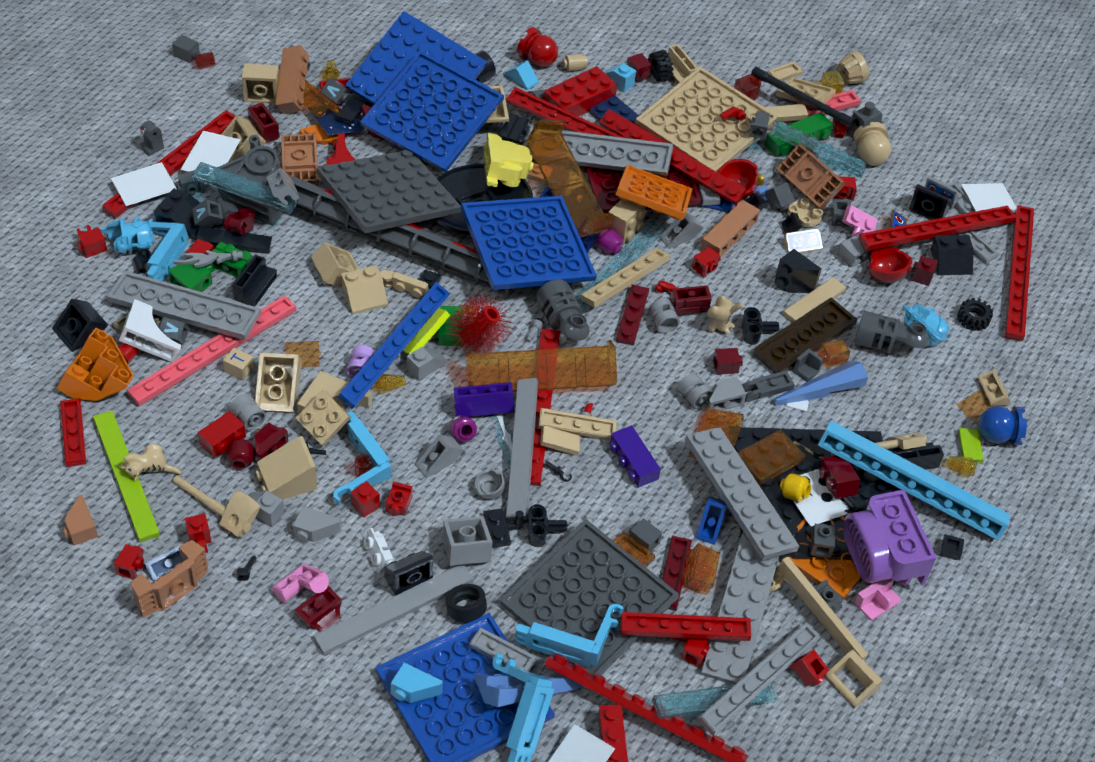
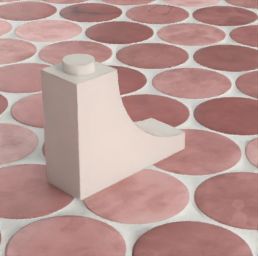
M135 299L128 312L119 341L174 362L180 351L181 344L168 338L157 327L152 315L153 306Z

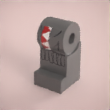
M152 121L144 122L140 127L144 142L140 143V146L151 156L164 149L162 133Z

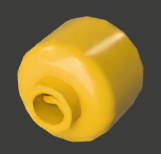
M789 474L785 479L781 480L780 490H782L784 498L802 502L809 497L811 484L804 476Z

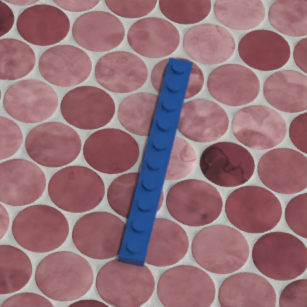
M436 282L337 397L353 409L450 293Z

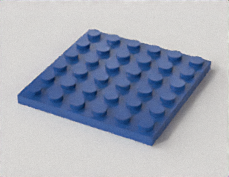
M403 11L347 82L346 88L374 105L419 50L473 79L479 76L487 65V61Z
M419 50L360 121L362 127L403 150L413 152V155L446 173L504 100V95Z
M562 196L467 202L461 204L460 209L492 290L543 286L557 279L564 280L567 283L596 280L595 270Z
M490 613L375 667L378 677L428 762H469L508 741L520 702L500 707L484 702L475 681V673L487 676L508 674L496 670L491 658L469 647V643L480 627L508 641ZM406 663L442 680L443 692L439 696L409 703L405 700L400 701L391 694V682L402 664ZM550 706L544 723L555 716Z

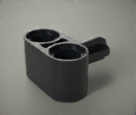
M746 308L742 319L744 341L750 345H756L760 341L762 332H778L779 322L762 321L761 313L757 308Z
M535 504L529 508L527 520L528 541L532 546H543L546 543L548 532L567 531V521L548 520L547 511L544 506Z

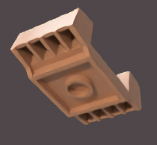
M316 133L281 135L283 170L289 175L319 186V176L316 174V168L318 167Z
M800 143L776 168L781 175L795 185L821 210L846 185L831 169Z
M193 540L186 542L179 547L182 563L177 564L172 571L160 576L153 584L143 574H140L132 581L131 587L135 603L143 618L155 611H164L198 586V581L209 571L205 548Z

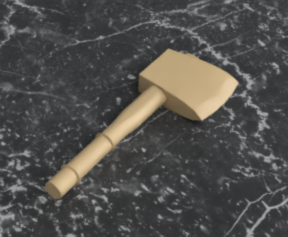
M920 432L906 433L888 437V441L875 444L885 449L898 447L904 450L926 446L927 437Z
M179 476L174 477L173 482L222 517L220 521L221 526L238 537H243L245 533L250 531L251 524L260 509V505L250 496L236 490L227 507H225L215 499L204 494L203 491L195 488L187 480Z

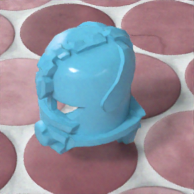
M122 218L108 223L106 228H100L101 233H107L110 240H115L114 251H118V253L127 254V251L132 253V250L150 248L154 243L152 227L149 222L144 220L125 223V219Z
M918 304L912 307L903 305V309L906 312L903 319L907 326H910L913 322L926 326V332L930 338L928 346H935L947 340L949 326L941 316L939 317L935 313L934 308H927Z

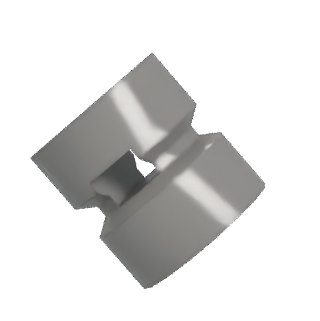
M658 299L649 306V312L660 333L674 331L678 328L680 320L669 299Z
M694 372L682 378L677 386L678 391L696 409L707 404L713 394L708 385L703 383V380Z
M245 393L237 396L230 404L229 410L245 425V429L248 431L262 425L265 421L266 413L260 406H257V403L249 394Z

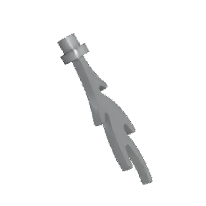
M207 250V255L202 253H185V257L190 259L174 260L173 262L175 265L195 263L194 267L199 268L209 265L215 260L217 264L229 259L238 261V259H243V252L233 250V253H216Z

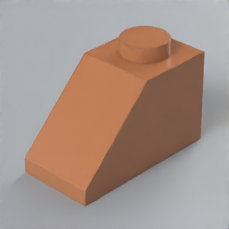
M80 495L64 519L66 523V528H63L67 540H72L73 545L98 537L83 495Z

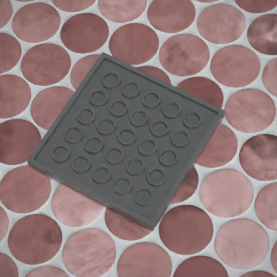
M409 150L316 168V174L364 233L461 213L459 203L420 159Z
M585 519L500 599V604L528 627H532L533 622L594 641L610 605L619 604L623 606V612L663 614L679 598V594ZM612 613L611 618L617 619L618 627H611L597 666L590 665L589 668L585 667L587 672L593 675H602L640 637L621 635L622 613Z

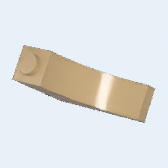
M320 371L297 403L298 415L322 390H325L342 406L346 405L337 396L349 382ZM368 391L357 403V406L369 408L372 404V392Z

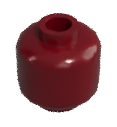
M238 439L231 442L227 453L228 463L233 468L239 470L249 467L253 463L254 446L246 439Z

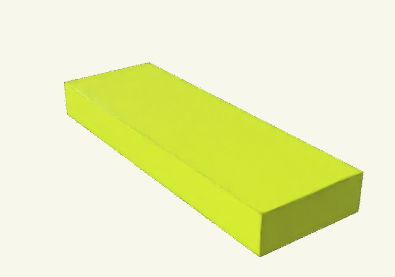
M438 308L402 351L409 355L420 347H424L450 317V314L446 310Z

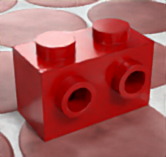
M228 411L198 431L200 445L213 458L224 454L231 442L246 437L245 425L231 411Z

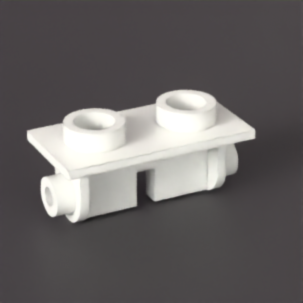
M370 528L364 539V546L368 549L372 564L376 567L377 572L380 573L383 567L395 560L390 550H384L388 548L383 534L379 531L374 532L373 528Z

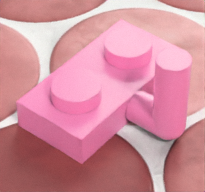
M852 205L846 207L842 220L843 223L854 228L852 237H859L860 233L875 231L878 219Z

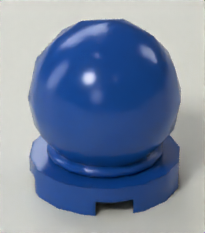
M993 406L986 409L980 415L978 421L981 436L986 441L994 444L1005 443L1010 440L1012 445H1022L1023 443L1020 440L1026 437L1027 419H1023L1022 415L1025 409L1023 407H1013L1010 411L1002 406Z

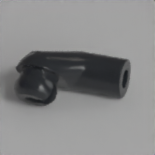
M142 249L133 259L137 274L146 272L144 264L150 259L151 255L148 249Z

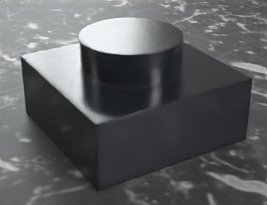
M757 191L745 200L747 203L760 209V211L767 206V203Z
M794 212L781 223L785 234L798 232L803 227L798 214Z
M424 269L419 280L428 283L430 290L436 282L440 283L442 274Z
M944 534L940 555L960 560L964 539Z

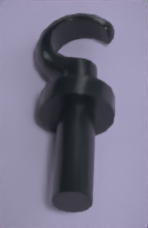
M549 461L545 462L544 465L552 469L555 475L559 474L562 481L569 482L572 479L571 474H569V479L563 477L564 472L561 470V466L556 467Z

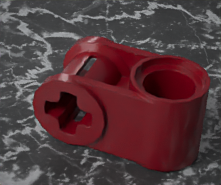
M242 208L229 214L225 218L224 228L228 231H237L241 235L253 230L255 211Z

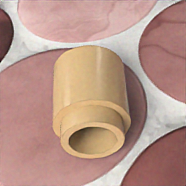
M572 54L566 55L562 64L563 68L567 69V72L579 71L587 68L588 61L586 55Z

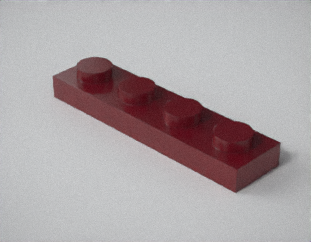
M631 285L616 342L634 346L650 288Z

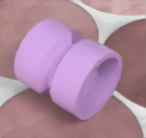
M365 345L355 346L352 349L350 361L346 369L347 375L353 379L373 356L375 351Z

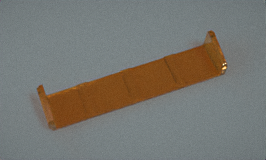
M541 119L536 122L532 129L527 145L536 163L539 164V169L548 187L551 188L552 195L563 197L580 237L607 230L615 216L613 213H603L562 135L566 123L561 120Z
M607 340V346L471 353V348H467V352H465L467 386L512 382L513 392H517L518 380L537 378L538 390L614 386L617 383L616 348L611 340Z

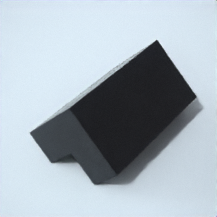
M255 254L232 285L234 300L254 307L258 304L277 278V270L266 266V258Z
M932 442L926 443V446L904 450L901 448L889 449L892 453L925 470L939 468L944 456L941 446L933 445Z

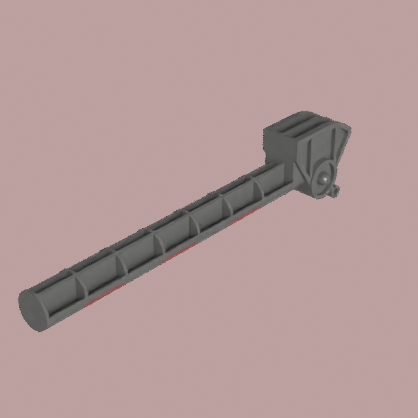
M252 135L249 137L251 150L246 155L215 168L214 176L217 190L223 201L235 204L238 210L242 208L252 209L255 211L254 219L274 226L287 206L277 197L273 196L267 181V177L280 168L279 157L274 149L261 146L259 136ZM287 174L293 180L299 195V199L296 201L290 195L285 196L284 199L287 200L289 206L491 288L477 250L413 224L364 233L331 191ZM514 288L497 291L510 295Z

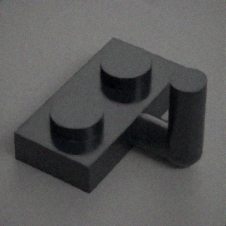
M503 508L483 511L492 540V548L510 546L509 531L518 530L523 527V511H517L515 522L506 523Z

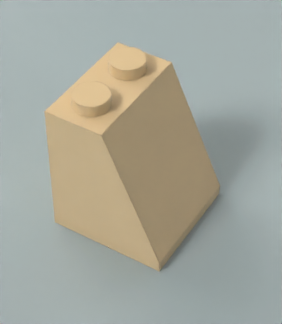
M303 436L297 437L257 461L258 470L255 471L258 482L263 483V486H261L262 491L267 490L284 500L317 489L316 466Z

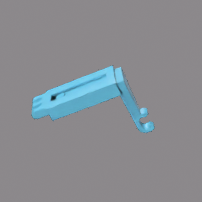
M139 216L134 219V222L141 221ZM151 218L149 223L153 233L164 236V238L147 262L150 267L147 274L149 278L164 281L168 276V270L175 265L173 261L179 259L189 244V237L184 224L153 222Z
M352 411L348 412L352 417L347 422L348 438L366 460L371 470L334 491V502L337 505L341 503L339 496L345 493L351 494V491L366 481L373 486L391 478L390 459Z
M612 604L608 607L594 641L533 622L532 627L522 624L516 626L515 642L547 655L561 654L568 659L567 661L587 668L590 665L597 666L611 627H618L617 619H612L611 615L613 612L621 614L624 611V607L619 604Z
M496 654L493 658V666L496 670L526 682L506 744L507 747L511 748L508 762H530L532 753H535L553 696L554 688H551L553 681L515 667L516 660L513 659L507 660V665L504 667L502 666L503 655Z

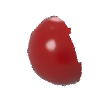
M733 159L719 168V174L746 189L747 193L742 199L751 196L755 192L758 181V167L752 161Z
M884 247L875 249L871 252L869 273L880 282H897L903 279L910 271L913 262L912 257L900 251L899 248Z

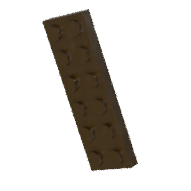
M830 297L754 348L753 354L774 373L788 371L795 366L797 358L806 350L811 349L813 352H816L857 323V318Z

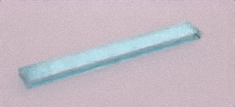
M651 220L597 274L596 280L590 281L575 296L583 314L591 306L581 301V294L639 259L665 232L666 227Z

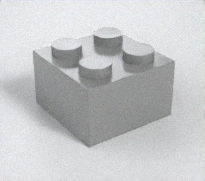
M484 516L443 520L442 541L450 566L491 562L492 540Z

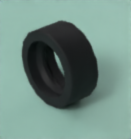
M461 584L453 587L445 597L448 615L451 619L458 622H470L479 619L487 610L485 591L475 584ZM463 600H476L475 603L469 606L456 605Z

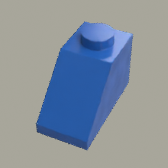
M711 496L708 498L697 532V539L716 544L728 508L723 500Z

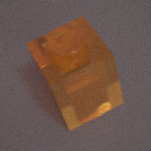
M843 339L822 343L818 355L823 358L826 368H831L848 362L850 351Z

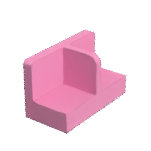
M891 578L875 582L858 593L855 604L870 620H874L901 602V598L891 589L894 581Z

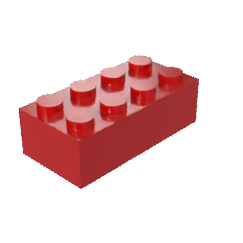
M595 66L544 90L543 100L577 116H581L589 112L590 108L614 95L616 96L617 84L598 66Z

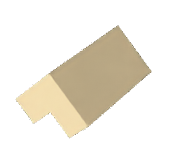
M678 44L669 46L668 53L674 68L672 78L670 79L675 85H678L698 67Z

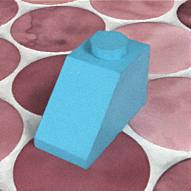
M625 63L610 67L604 71L617 84V89L622 92H626L635 84L636 70Z
M406 663L402 664L391 682V694L400 701L405 700L409 703L439 696L443 692L442 680Z

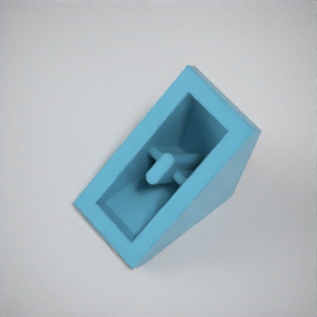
M528 61L514 65L504 72V75L526 90L539 83Z

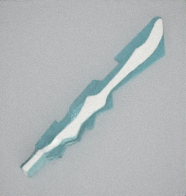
M490 414L491 421H496L498 427L496 435L501 448L505 452L504 458L510 469L513 432L507 430L505 414Z

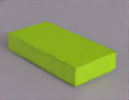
M959 428L958 436L963 463L982 464L984 458L979 430Z

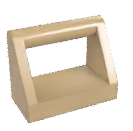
M854 650L847 653L825 675L854 708L877 692L883 681ZM845 667L867 688L858 697L835 675Z

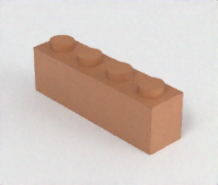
M301 45L283 48L276 106L283 114L302 111L309 54Z
M744 200L738 205H734L731 211L725 214L718 224L713 225L708 234L705 233L702 236L701 250L703 251L711 247L722 257L758 221L760 209Z

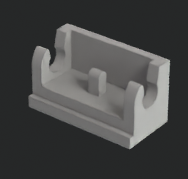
M279 168L267 177L273 196L277 197L283 204L288 205L287 200L284 199L287 195H290L295 201L299 199L293 180L282 168Z

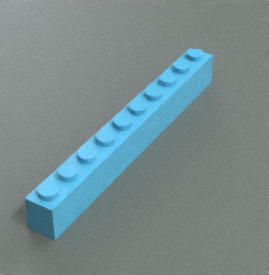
M833 421L829 422L818 443V446L901 490H905V492L996 540L1000 539L1009 524L1011 514Z

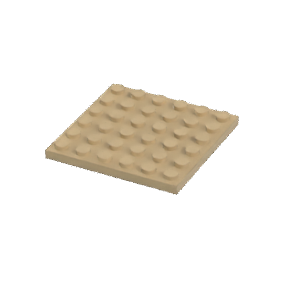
M699 66L638 116L635 124L666 143L673 144V147L718 172L723 164L735 159L758 139L748 137L752 117H756L757 111L770 113L767 130L778 121V116ZM734 106L744 110L746 118L740 121L730 117L723 121L720 113Z

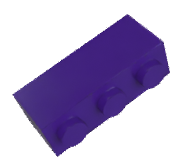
M512 382L453 388L456 416H488L490 414L514 412Z
M632 425L611 433L609 448L612 453H616L621 467H625L628 471V477L631 482H635L639 488L659 480L661 468Z

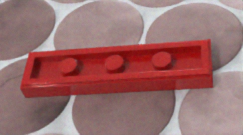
M81 399L60 401L66 467L85 465L87 461Z

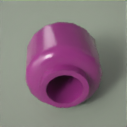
M605 229L598 235L597 245L606 255L612 253L616 255L623 249L621 246L623 239L614 229Z
M458 415L450 421L449 432L454 439L460 442H468L475 437L477 426L471 418Z

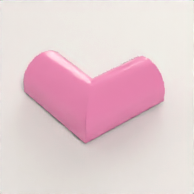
M302 564L274 585L272 590L283 603H286L304 588L315 593L324 592L328 587L329 579L326 572Z

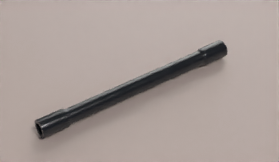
M756 66L753 68L751 75L757 79L769 83L849 128L854 124L855 119L847 114L835 110Z

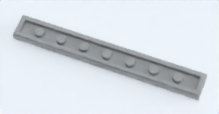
M537 378L520 379L517 383L506 515L508 521L515 520L517 511H523V519H528L538 392Z
M464 564L458 565L314 635V640L323 655H326L446 596L453 587L473 583L474 578Z
M805 622L697 720L713 736L821 637Z

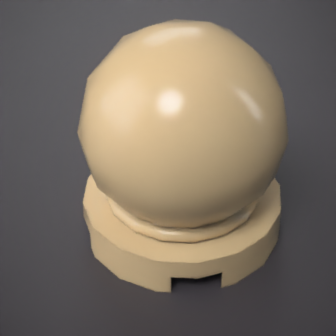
M870 122V125L860 126L855 131V145L858 147V155L864 163L870 166H877L888 160L891 154V143L884 124Z

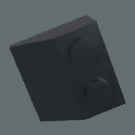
M917 184L909 210L930 220L944 218L949 212L952 200Z
M935 236L930 250L933 259L938 261L936 266L938 276L973 275V245L970 236Z
M792 249L779 260L774 283L788 293L809 294L817 288L822 268L797 250Z
M71 298L52 329L66 346L74 352L84 346L95 328L104 331L108 324L88 301Z
M420 551L418 553H411L406 558L393 561L385 566V579L395 596L433 578L434 558L432 555Z

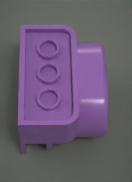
M905 490L872 496L866 510L850 513L844 520L846 546L860 577L865 582L873 583L891 578L892 580L900 581L903 585H907L911 582L912 578L917 577L920 585H925L937 557Z

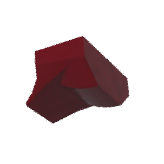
M268 422L254 435L256 444L255 462L257 463V461L288 442V431L285 428L276 427Z
M328 586L324 592L317 593L296 608L295 615L308 627H313L322 632L341 619L340 606L342 599Z

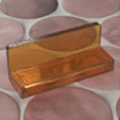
M305 80L306 88L304 89L303 105L320 119L328 108L336 114L341 110L332 100L321 93L317 87Z

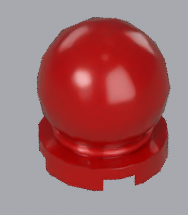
M535 27L529 28L526 31L528 34L524 39L521 38L517 45L516 51L519 53L518 56L523 59L528 58L537 67H549L558 58L559 49L556 41L550 36L542 35L541 31Z

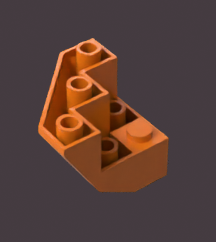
M95 328L79 355L64 373L56 389L73 399L80 398L81 400L98 401L125 389L134 375L114 338L105 331Z

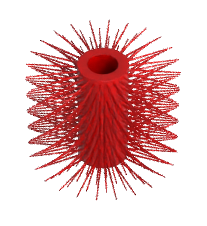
M491 297L490 306L486 301V307L484 308L483 301H480L481 304H479V301L475 298L474 302L470 301V305L465 302V309L467 311L461 308V315L455 313V316L457 317L458 315L459 317L455 321L459 324L452 325L455 328H459L456 332L460 331L461 334L450 335L461 336V341L466 343V348L467 344L469 349L473 345L474 355L476 347L479 349V347L485 346L490 351L492 350L490 346L495 345L494 340L500 343L499 336L503 339L506 338L503 334L505 330L502 329L503 327L506 328V325L504 326L500 322L509 321H503L504 319L500 318L505 316H500L503 312L499 313L498 309H496L497 307L494 308L495 305L491 306Z

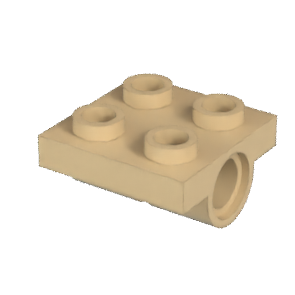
M322 390L296 417L323 446L352 418L346 412V409L325 390Z

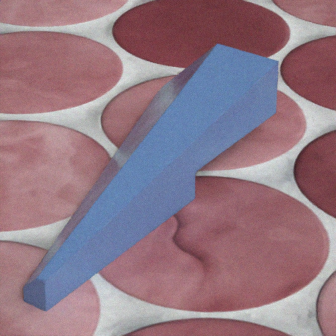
M850 360L774 398L773 402L777 406L828 397L829 393L834 391L865 387L868 375L861 362Z
M475 673V681L486 704L500 707L520 702L526 682L510 675L494 674V676H487ZM538 675L553 681L551 688H554L553 694L585 687L566 676L551 678L547 675Z

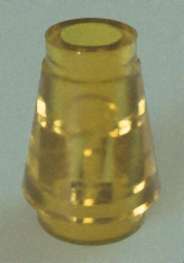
M333 60L327 61L323 72L324 79H338L340 73L336 62Z
M382 374L376 381V388L379 392L383 391L385 393L404 387L406 384L404 375Z
M949 456L947 467L966 476H974L978 461L973 460L971 457Z

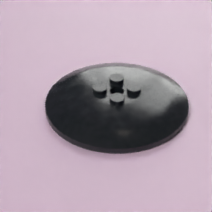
M469 164L456 167L437 178L460 206L462 203L533 198L532 189L525 179L520 178V183L517 187L506 186L498 179L497 187L488 186L485 164ZM462 211L461 213L434 218L436 222L449 230L471 235Z

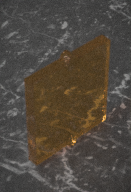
M319 341L286 342V353L284 354L299 355L302 359V368L320 367L319 356H321V352H319Z
M981 389L957 403V406L966 413V416L970 417L977 425L980 415L986 409L993 407Z

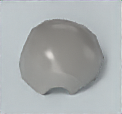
M494 469L480 473L474 482L477 494L484 499H496L505 489L503 474L498 473Z

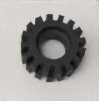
M664 49L650 53L648 61L651 63V75L654 76L657 82L672 78V71H674L672 67L673 62L671 63L672 59Z
M968 298L966 302H962L957 318H959V322H962L961 325L963 327L967 325L966 329L969 330L971 327L972 331H976V328H978V331H982V328L985 330L989 326L993 317V309H990V304L986 305L987 302L985 300L981 302L979 298L977 301L975 298L971 300ZM969 312H976L980 314L981 317H975L971 315Z

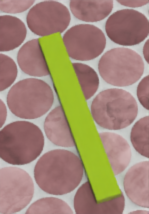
M113 410L94 415V422L140 543L159 537L160 532L139 478L137 477V481H134V478L129 473L120 468L125 463L124 457L129 455Z

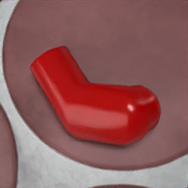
M733 106L720 113V117L723 121L730 117L743 121L746 118V113L744 110Z
M663 280L658 281V284L655 285V289L660 293L666 289L671 294V290L677 288L674 284Z

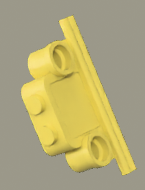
M487 134L485 145L483 144L487 185L497 187L498 179L506 186H519L520 178H527L528 172L531 173L533 170L532 155H530L529 148L504 141L498 135Z

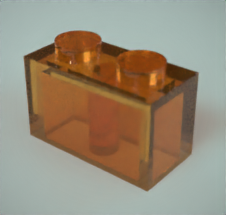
M700 543L693 549H690L686 555L688 563L682 573L684 578L682 586L706 595L714 586L720 552Z

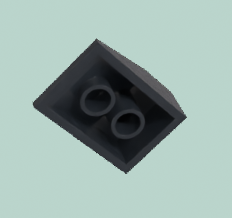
M173 188L154 210L156 222L184 224L188 237L196 241L199 226L195 225L192 209L201 202L190 194Z

